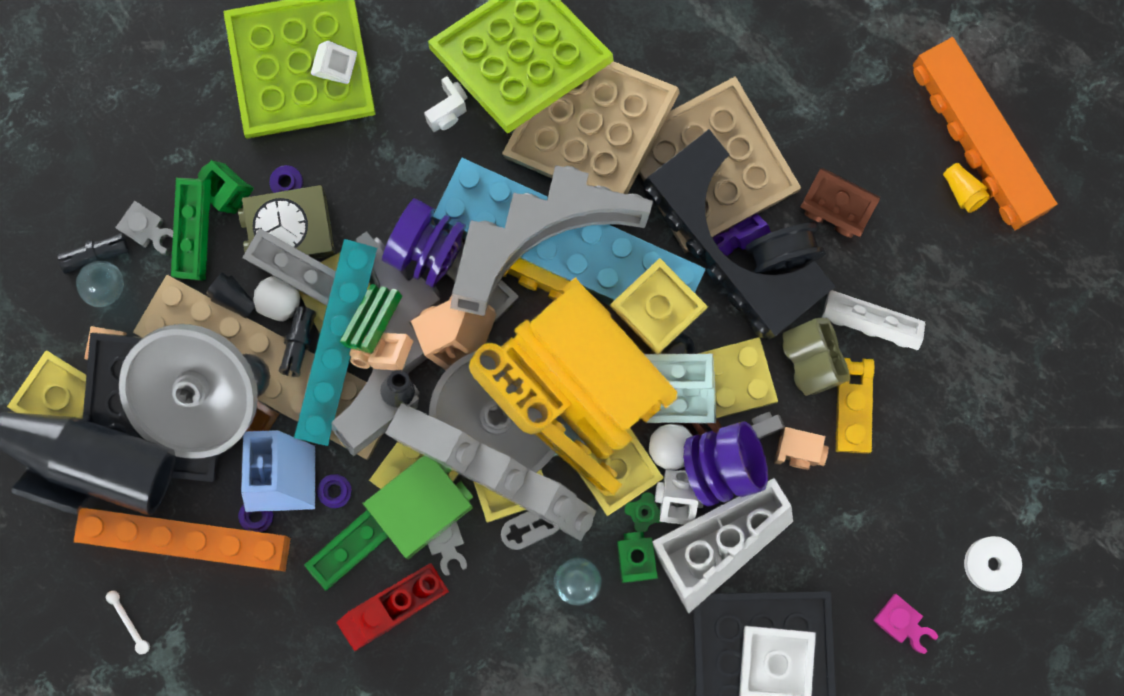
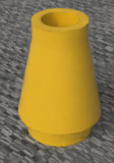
M960 163L952 165L943 173L961 209L965 208L968 213H971L989 200L990 195L986 192L988 187L966 171Z

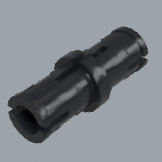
M119 233L97 242L93 240L87 241L85 246L65 253H59L57 257L59 261H62L59 264L63 273L68 274L71 271L89 265L94 267L100 266L104 260L129 253V247L125 246L127 241L123 233Z
M304 307L295 308L290 333L285 335L284 344L286 348L278 370L283 375L289 376V372L292 371V377H300L305 351L309 350L311 346L309 336L314 318L316 317V312L310 308H306V313H303Z

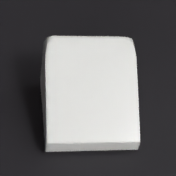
M330 41L323 42L318 46L311 75L348 84L357 52Z

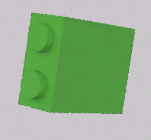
M424 455L363 503L406 559L414 556L473 508L468 502L473 496L460 481L455 485L447 474L452 469Z

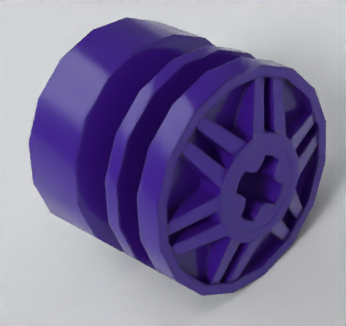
M413 198L402 213L387 242L382 255V261L400 271H403L412 260L416 261L417 264L413 278L419 280L426 269L429 268L430 271L425 284L434 288L452 267L461 249L466 225L457 221L450 233L446 232L451 217L445 215L435 226L431 224L435 208Z
M742 421L720 428L718 434L708 431L702 435L698 434L686 439L683 456L685 470L689 483L702 504L712 506L720 501L726 502L731 500L734 494L739 497H745L766 489L768 484L766 457L761 442L749 423Z

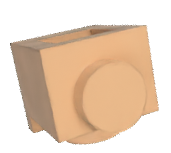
M785 427L780 433L774 463L781 465L787 459L790 460V466L809 470L810 465L824 466L829 448L824 445L825 436Z

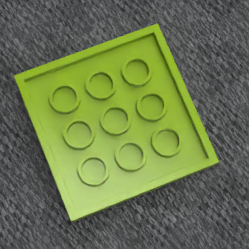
M281 0L223 11L243 131L246 139L376 115L355 0ZM330 41L357 52L348 84L311 75L319 44Z
M489 0L428 41L429 49L507 134L613 62L612 52L560 0Z

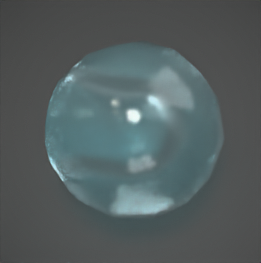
M94 261L81 269L76 279V287L84 302L93 307H106L120 298L124 291V280L115 265L107 261Z
M571 558L564 561L557 568L554 575V587L557 595L564 602L570 605L582 606L590 603L597 597L601 589V575L598 568L591 561L585 558Z

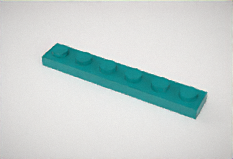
M347 239L343 241L294 435L296 439L328 446L332 431V421L335 419L350 360L349 352L351 348L345 347L340 340L367 292L377 247Z

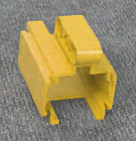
M575 277L560 290L563 295H559L531 323L526 319L514 330L518 334L514 339L511 337L501 347L493 343L482 345L470 359L469 368L478 383L524 433L537 434L560 415L598 459H607L614 452L612 449H621L633 439L626 431L640 418L646 423L661 410V404L666 409L677 399V391ZM485 355L491 357L495 362V369H485L480 363V357ZM503 370L505 375L496 381L495 378ZM514 384L517 390L511 394L507 393L505 389ZM528 408H535L540 411L542 415L541 423H534L529 419L527 414Z

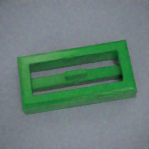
M370 284L340 342L347 348L372 354L403 297L401 293L396 289L389 291L387 287L381 286L379 289L377 285Z

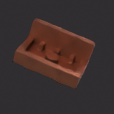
M821 167L801 208L805 209L806 212L804 214L814 221L822 223L823 220H826L836 225L834 229L846 237L852 238L853 235L861 237L880 197Z

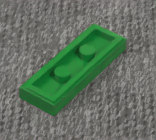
M176 178L171 264L172 278L206 280L211 180Z
M366 510L306 562L304 566L325 591H328L389 536L371 513Z

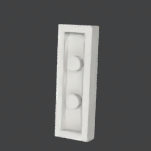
M833 290L828 293L822 318L827 317L836 325L851 327L862 331L868 336H877L892 341L901 347L919 350L924 337L925 321Z

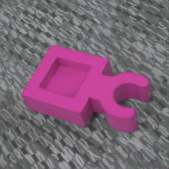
M897 594L890 598L873 620L899 643H902L908 637L912 648L918 653L925 654L927 652L919 642L923 634L928 635L932 640L938 638L937 633L933 629L918 625L923 616Z

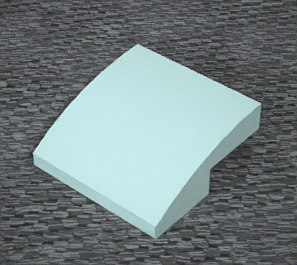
M644 354L677 391V399L666 409L661 404V410L652 416L647 423H716L713 354Z

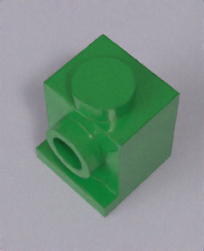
M211 160L198 173V179L211 180L210 203L221 212L236 214L243 205L242 198L248 197L254 190L253 186L243 181L225 163Z
M644 532L624 534V541L617 542L622 583L657 579L652 537L645 538ZM640 550L644 555L642 562H633L631 560V552Z

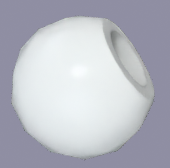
M271 276L259 283L254 291L253 301L258 313L284 322L294 316L295 308L299 307L300 294L296 288Z
M670 423L660 426L651 435L649 454L656 465L664 469L677 470L685 467L683 457L684 444L686 439L692 435L681 424Z

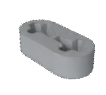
M528 511L506 522L501 530V538L508 548L520 550L555 534L559 529L555 526L552 529H548L546 525L534 529L533 523L541 518ZM516 525L518 529H522L529 525L531 531L522 535V543L517 544L515 540L508 541L507 535L511 533V526Z

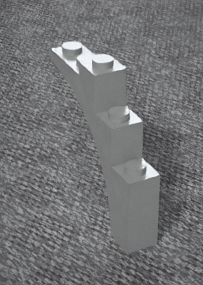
M555 165L548 199H539L536 195L529 193H513L505 228L498 227L489 221L476 222L471 220L452 292L450 308L484 316L492 293L500 280L524 253L542 241L562 232L590 225L620 224L645 228L651 211L652 200L644 199L638 194L614 192L604 186L593 187L586 185L589 173L581 172L579 169L571 166L560 167Z
M366 231L356 238V242L377 247L371 272L375 285L379 289L381 286L387 287L389 291L396 289L403 296L384 333L407 334L413 340L403 367V371L408 374L428 359L424 356L411 320L420 316L423 310L439 306L440 292L436 286L432 288L425 284L426 281L422 277L419 280L412 278L408 281L409 276L405 269L400 271L383 262L382 255L385 245L378 238L373 239ZM373 369L367 384L353 403L332 421V431L353 457L387 431L399 409L386 404L380 393L383 381L395 370ZM396 383L395 386L401 387L403 384ZM414 385L415 395L407 406L416 409L418 408L419 398L417 395H419V391Z
M401 403L385 432L386 435L402 445L488 488L552 524L571 537L581 541L585 533L592 526L593 517L597 511L578 499L576 494L563 485L529 470L513 458L479 443L465 432Z

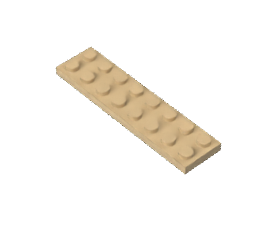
M166 275L133 333L140 337H145L149 333L165 326L188 324L200 326L220 334L230 341L242 354H255L268 365L271 375L270 383L266 391L258 397V401L298 422L315 354L308 350L305 351L300 377H292V371L289 372V376L281 374L278 370L286 348L284 337L248 318L245 319L241 315L211 302L210 297ZM346 372L335 419L353 403L367 384V382L349 372ZM331 431L329 440L346 448L335 433ZM382 435L357 453V455L369 460Z

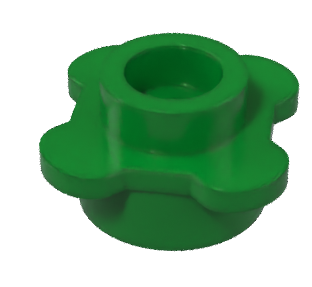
M646 492L642 495L641 499L634 503L628 502L625 506V514L631 516L635 523L634 529L637 532H646L650 525L661 523L660 509L655 504V496L652 493ZM643 509H646L648 511V514L646 516H643L641 514V511Z

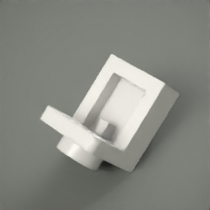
M447 76L442 79V85L448 98L424 112L426 121L433 132L440 128L446 130L452 127L458 121L457 117L467 112L464 101L467 99L466 93L458 82L452 84Z

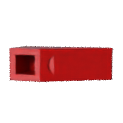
M432 563L348 611L336 623L355 652L449 591Z

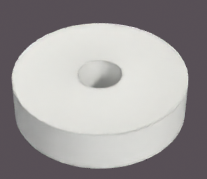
M993 536L979 539L969 547L965 555L964 567L969 580L976 587L984 591L996 592L1006 590L1016 583L1021 574L1022 560L1019 551L1010 541ZM990 558H995L998 562V567L995 571L991 570L988 566Z

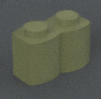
M827 317L815 318L783 332L784 353L794 363V381L805 396L815 395L850 381L846 361L839 350L834 328Z

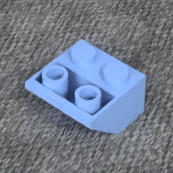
M278 430L245 432L243 435L241 491L245 511L315 509V446Z

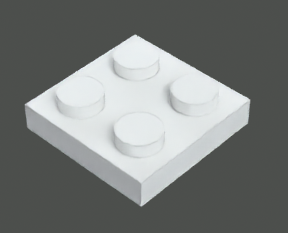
M744 626L739 696H811L816 632Z

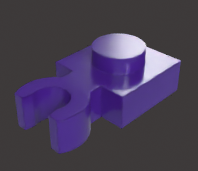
M755 214L729 228L727 232L720 233L712 238L721 252L728 256L738 246L744 250L747 244L771 233L769 225L758 214Z

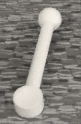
M109 591L106 595V600L114 605L136 642V652L139 654L147 653L150 649V644L141 639L119 602V593L117 591Z

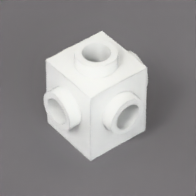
M666 469L664 482H657L655 502L661 503L660 522L685 525L695 520L697 508H703L704 504L696 497L689 483L686 471Z

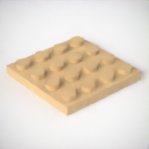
M613 61L517 127L502 154L505 159L550 178H553L555 165L575 167L581 172L589 173L586 185L593 187L604 186L611 191L628 194L680 93L679 89L674 85Z
M736 76L671 110L639 171L641 178L645 181L648 176L710 129L730 154L714 173L706 194L705 214L712 237L726 232L736 224L755 214L761 213L801 190V186ZM659 207L660 211L662 212L663 216L665 217L666 214H665V213L663 212V210ZM672 230L685 253L689 252L685 244L687 240L679 231L675 232Z

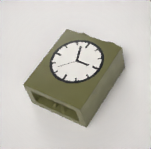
M322 185L242 198L243 208L238 209L241 227L247 228L248 240L243 242L244 252L248 249L258 229L261 228L313 259L336 255L326 191Z

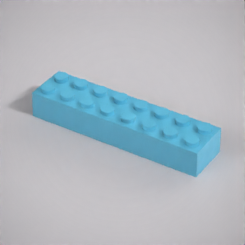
M461 158L438 204L433 220L436 226L445 215L450 216L451 221L448 226L450 231L457 221L462 222L466 225L463 239L466 240L471 220L476 222L489 221L498 227L505 228L513 193H529L543 200H547L548 197ZM590 225L567 230L542 241L520 257L566 280L572 281L576 277L584 288L598 301L609 306L659 258L694 293L705 272V268L611 225Z

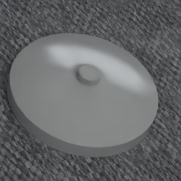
M176 324L165 326L149 333L128 353L119 376L120 400L131 425L145 440L173 449L175 456L206 458L228 450L247 431L257 409V385L252 369L245 357L226 338L200 326Z
M477 351L457 360L439 379L431 397L429 416L465 432L479 443L513 458L529 470L537 473L550 461L555 452L536 435L527 434L520 430L470 372L469 363ZM486 355L480 357V363L485 369H495V362L491 357ZM503 370L495 378L496 381L505 375ZM512 384L511 386H508L505 390L507 393L511 394L512 392H515L517 388L514 384ZM528 408L527 414L532 422L542 417L537 409ZM559 415L556 420L565 427L566 422Z

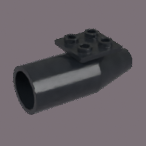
M2 412L0 414V450L27 467L26 472L12 487V494L75 515L78 514L91 496L149 516L161 504L174 470L175 451L173 449L77 417Z

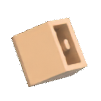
M452 296L450 300L439 306L423 310L420 316L411 320L424 356L444 370H447L457 360L477 351L482 345L486 344L497 315L495 309L489 304L484 316L451 309Z

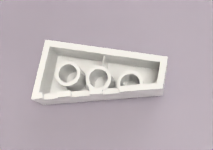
M775 478L768 481L764 491L745 497H737L653 541L657 558L688 613L793 522L792 507Z

